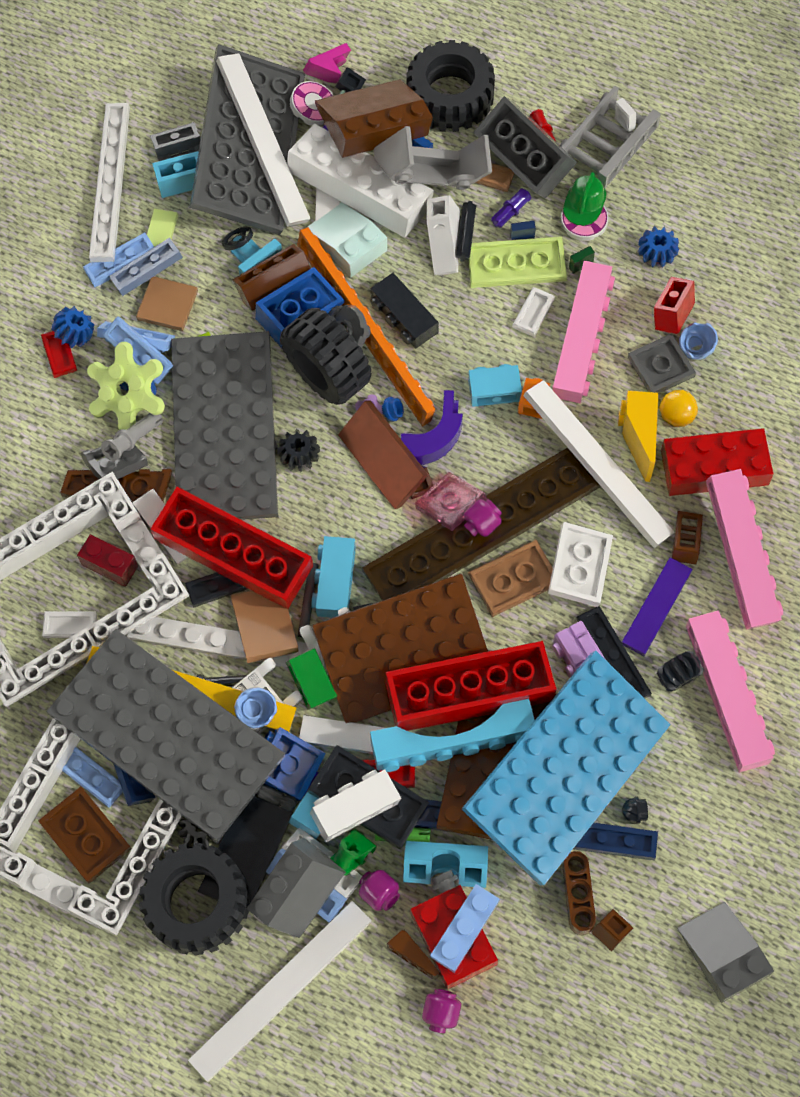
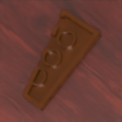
M139 469V471L132 472L117 480L132 503L152 489L155 490L164 502L172 470L150 471V469ZM68 470L60 494L62 497L69 498L99 479L91 470Z

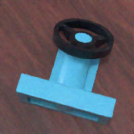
M248 226L231 231L222 240L223 248L228 251L231 250L242 263L238 266L239 274L246 272L282 251L281 244L276 239H273L263 248H260L251 239L253 231ZM235 234H239V235L235 236L231 241L228 242V240H229V238H230L231 236H233V235H235Z

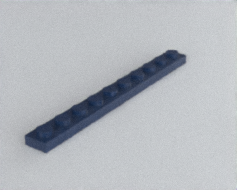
M425 799L429 804L415 827L444 831L437 829L442 801ZM593 823L573 849L655 861L658 831Z

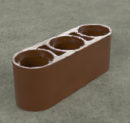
M573 851L565 858L562 868L568 920L573 933L584 936L592 931L596 922L591 875L586 855L580 851ZM573 860L578 861L582 864L583 869L579 872H574L569 868L568 863ZM581 888L585 891L586 897L581 900L573 897L571 890ZM579 915L586 916L589 919L590 925L579 927L575 922V917Z

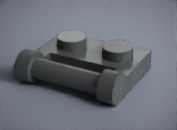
M136 445L130 451H124L116 461H111L106 457L96 461L105 456L101 447L92 451L88 449L81 452L84 463L98 479L111 472L119 479L148 466L147 457Z

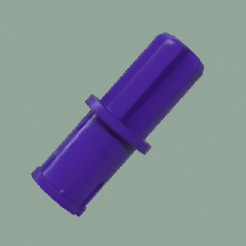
M520 188L510 200H506L503 203V207L491 218L493 225L502 228L514 215L517 216L519 210L531 200L530 193L526 189Z

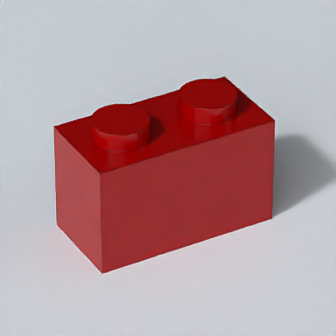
M670 277L654 306L655 330L679 334L695 304V285L693 280Z

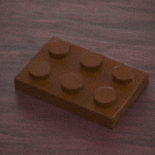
M82 786L38 820L88 884L132 849Z

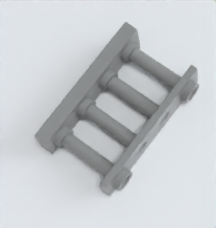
M614 86L610 92L603 94L597 107L569 139L565 138L560 144L569 155L595 170L604 188L610 184L656 130L661 113L654 109L648 116H641L636 112V124L638 126L634 132H628L604 117L610 108L615 110L619 90L617 86ZM596 124H599L622 138L624 144L621 147L615 148L590 131ZM584 139L611 157L607 163H600L576 147Z

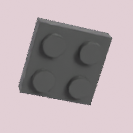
M672 333L628 353L630 363L648 392L659 394L694 378L696 375L694 368Z

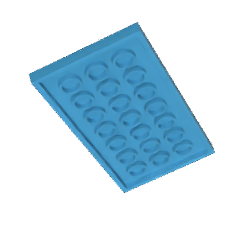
M593 651L473 794L462 810L540 886L545 885L671 724L597 651Z

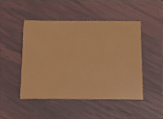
M534 540L469 571L468 575L491 617H494L548 591L553 568L537 540Z
M253 591L231 595L247 663L299 652L287 608Z

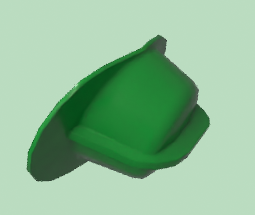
M594 172L577 178L570 187L564 202V215L575 225L585 226L592 224L598 219L603 209L607 192L602 182L595 177Z

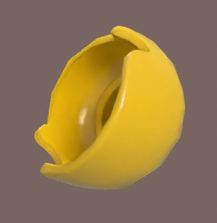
M673 390L667 393L659 404L662 419L673 427H685L691 424L698 414L696 399L690 392L685 390Z

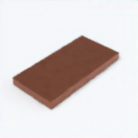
M371 400L363 402L338 434L394 509L402 507L428 476V473Z

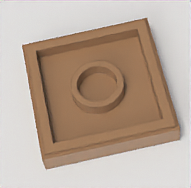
M152 277L138 310L137 320L183 331L198 293V288L163 278Z

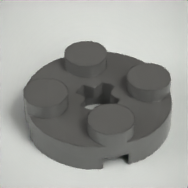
M354 305L334 307L328 315L337 319L339 324L347 325L348 333L354 337L356 343L362 348L365 340L370 336V327L367 325L363 313Z

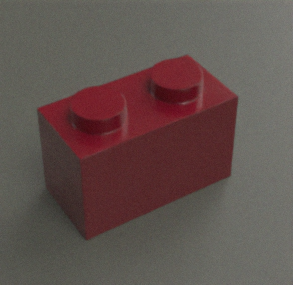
M91 534L77 554L82 566L124 587L127 586L138 568L134 555Z

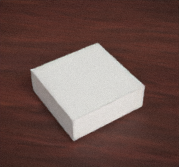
M623 98L616 101L615 118L626 131L634 130L636 127V112Z

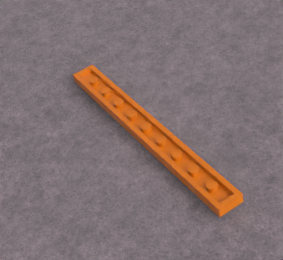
M309 227L300 230L297 246L304 252L312 268L315 267L344 299V303L341 306L354 305L363 313L367 325L370 327V336L365 340L366 346L423 427L430 423L435 412L433 402L423 393L420 383L414 380L408 371L406 363L400 360L392 343L388 342L384 337L381 327L375 324L367 307L362 305L355 290L350 288L346 282L342 271L336 268L330 254L326 253L321 246L319 238L311 232Z

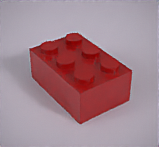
M461 885L410 909L412 919L430 955L467 899ZM483 929L455 973L432 959L440 972L447 990L498 965V959Z

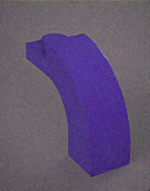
M444 390L442 419L433 430L423 434L401 433V440L421 465L430 464L444 457L452 450L460 437L463 413H458L459 400H454L453 390Z

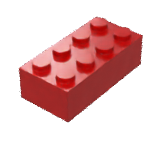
M764 428L666 438L663 440L661 447L669 496L709 492L706 480L710 476L741 469L742 475L747 477L749 488L769 486L774 474Z

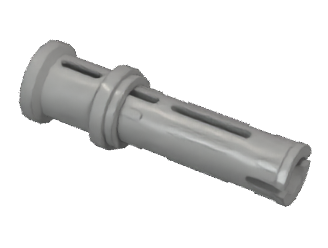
M149 413L127 430L122 429L116 432L114 438L106 439L101 444V450L105 457L111 461H116L124 451L133 449L137 440L162 424L163 419H160L162 415H152Z

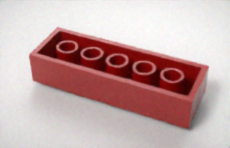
M179 487L175 488L150 529L154 539L287 609H289L313 568L312 556Z
M543 641L386 672L385 682L395 726L406 731L494 714L502 704L529 699L531 706L548 703L555 697L557 690Z

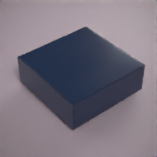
M535 221L511 224V240L535 239Z

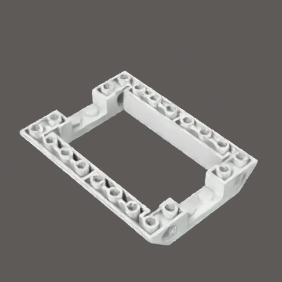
M113 472L0 538V581L107 516H110L153 587L19 669L0 638V698L5 707L10 706L87 659L92 646L100 648L115 629L126 635L189 597L185 587Z
M53 718L0 808V878L101 930L117 936L139 896L140 887L146 883L143 879L146 871L151 873L154 869L152 863L156 858H160L182 815L159 799L107 893V900L100 897L95 891L83 885L78 886L37 865L27 856L19 852L15 854L60 776L64 765H66L74 748L80 741L78 736Z

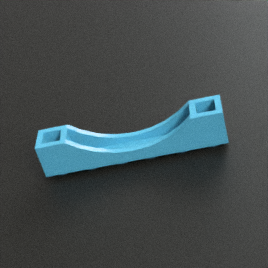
M525 699L502 704L496 713L483 724L457 735L443 737L423 736L395 726L371 731L370 742L377 770L392 772L398 770L400 766L409 764L416 767L425 764L428 760L437 759L438 761H445L457 754L473 755L481 749H501L506 744L517 743L535 720L530 701Z

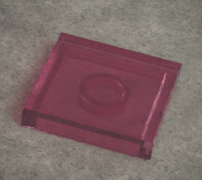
M448 472L415 502V507L420 512L453 531L465 520V511L478 499L486 500L487 497L483 491Z

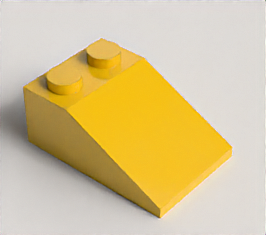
M628 391L626 400H621L618 426H622V435L644 481L650 482L656 459L658 393Z

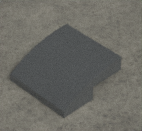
M194 122L150 135L158 161L196 151L199 152L201 139Z

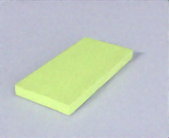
M562 237L472 243L471 255L468 260L471 288L567 281Z

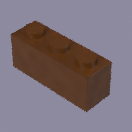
M292 244L232 280L244 304L253 311L256 309V302L311 268L304 252L295 244Z

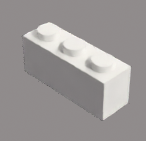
M373 770L362 777V782L353 785L352 782L338 789L339 794L331 798L325 795L313 803L315 806L312 807L310 815L325 842L399 803L401 797L386 770L379 773Z

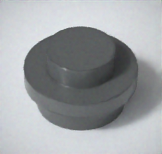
M449 870L431 879L434 884L432 889L434 891L439 888L440 892L443 893L455 887L454 881L459 878L457 875L454 876L452 870Z

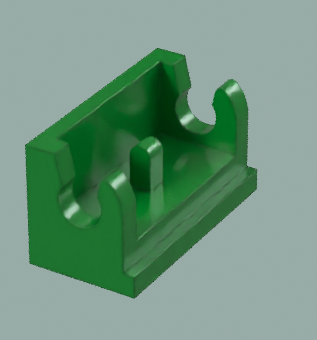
M315 648L285 662L308 710L337 697Z

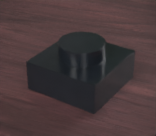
M346 67L335 87L340 91L344 90L345 93L359 90L363 87L366 79Z

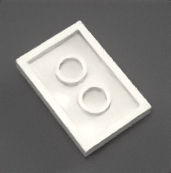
M563 522L548 594L598 607L601 602L613 535Z

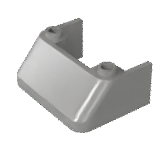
M406 126L374 148L376 162L388 178L399 185L420 183L454 186L458 190H465L470 188L471 184L492 173L488 135L481 136L459 151L412 146L410 127Z

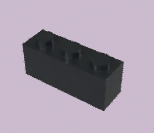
M391 273L370 288L371 305L376 311L381 310L385 314L386 322L390 327H396L400 331V336L407 345L411 343L417 349L439 333V322L394 273Z

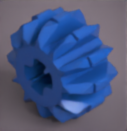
M654 226L652 231L645 230L643 237L639 239V256H643L644 263L651 260L652 268L656 265V262H659L663 268L666 262L671 264L674 261V257L678 255L679 240L674 237L673 231L666 232L665 226L661 230Z
M65 306L53 318L51 330L55 332L54 338L62 340V345L68 343L71 348L75 345L81 348L93 336L95 324L91 322V316L84 314V310L78 311L75 306L71 309Z

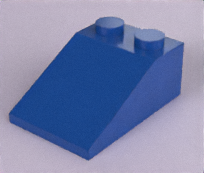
M313 267L256 302L255 319L266 331H269L270 336L282 348L280 344L282 330L307 309L319 308L329 313L334 307L341 306L344 303V299Z

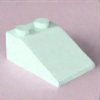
M342 202L308 226L311 232L319 238L325 252L330 254L332 259L350 278L387 251L386 235L371 220Z

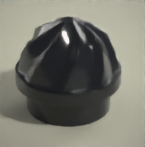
M638 796L626 800L622 807V814L627 821L640 824L641 821L648 820L646 799H639Z

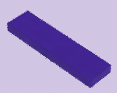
M672 558L668 559L622 641L623 646L642 656L646 655L692 573V568Z

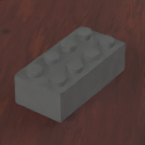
M505 96L473 132L478 138L488 135L490 149L525 184L543 198L549 196L577 163L514 101Z

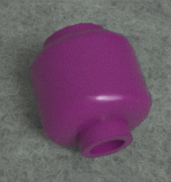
M478 499L465 511L464 518L467 523L464 526L474 536L479 533L481 536L487 537L501 524L500 515L502 512L489 499L486 501Z
M384 870L368 871L359 881L361 885L359 889L360 898L375 911L391 909L400 897L398 893L399 884Z
M435 989L434 993L427 994L422 1019L425 1023L430 1024L429 1030L437 1033H446V1029H452L457 1026L462 1003L456 998V993Z

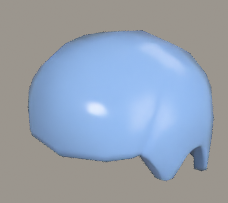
M694 322L684 328L679 337L680 348L686 357L693 360H702L711 355L718 343L717 331L709 323L700 324ZM702 344V346H701V348H700L699 350H693V349H691V348H693V347H696V346Z
M259 687L243 691L237 698L234 706L236 717L253 729L268 725L277 713L275 697L268 690Z

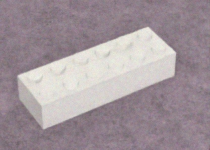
M314 124L288 151L287 165L291 174L404 238L427 213V199L432 198L434 190L420 183L395 184V181L390 180L376 162L375 157L366 152L342 158L329 131L317 124Z

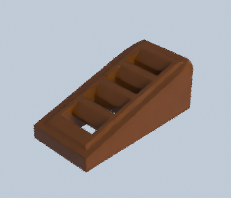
M677 511L672 559L680 563L697 564L700 554L703 514ZM682 518L697 520L696 527L683 525ZM681 530L695 532V535L681 533ZM680 540L694 542V545L680 543Z
M401 930L387 943V948L431 979L436 980L440 977L437 967L405 930Z

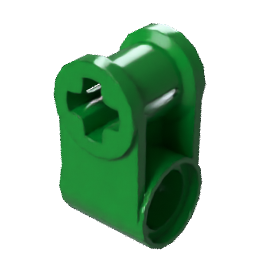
M354 829L347 837L341 840L338 852L332 855L330 859L346 871L344 874L346 876L360 865H363L366 862L364 859L370 852L373 854L377 846L357 829Z

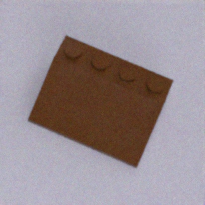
M401 79L315 100V105L342 158L374 150L376 146L406 126L410 127L412 140L428 136L433 118L424 100Z

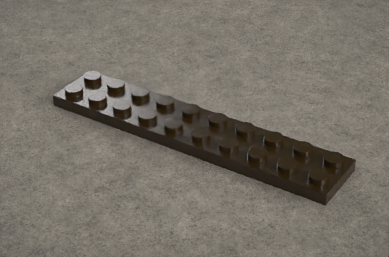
M567 447L480 498L485 501L489 499L502 512L500 515L501 524L487 537H483L479 533L474 536L464 526L467 523L464 513L475 503L473 502L362 567V572L381 600L446 579L601 486Z

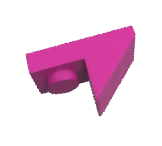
M344 43L310 58L303 71L309 76L336 84L342 75L338 67L346 63V58L351 49L347 43Z

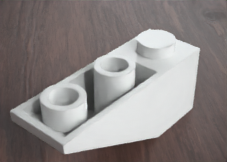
M450 195L427 199V227L434 275L458 273L456 251L460 209Z

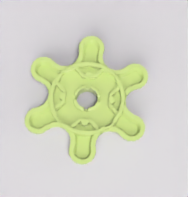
M120 342L115 347L114 364L106 367L100 362H93L87 369L88 375L100 385L99 397L89 405L90 413L95 417H103L109 411L115 412L118 417L119 430H127L135 424L136 416L142 410H146L152 415H160L164 411L165 405L160 397L152 393L151 383L162 374V363L157 359H151L146 364L140 366L133 359V347L131 344ZM123 382H126L129 386V391L126 395L122 394L121 386H119Z

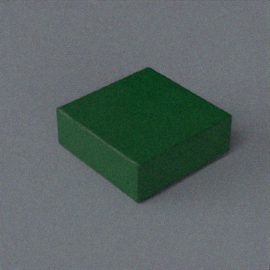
M591 246L570 256L569 269L573 274L582 270L584 261L594 262L595 251Z

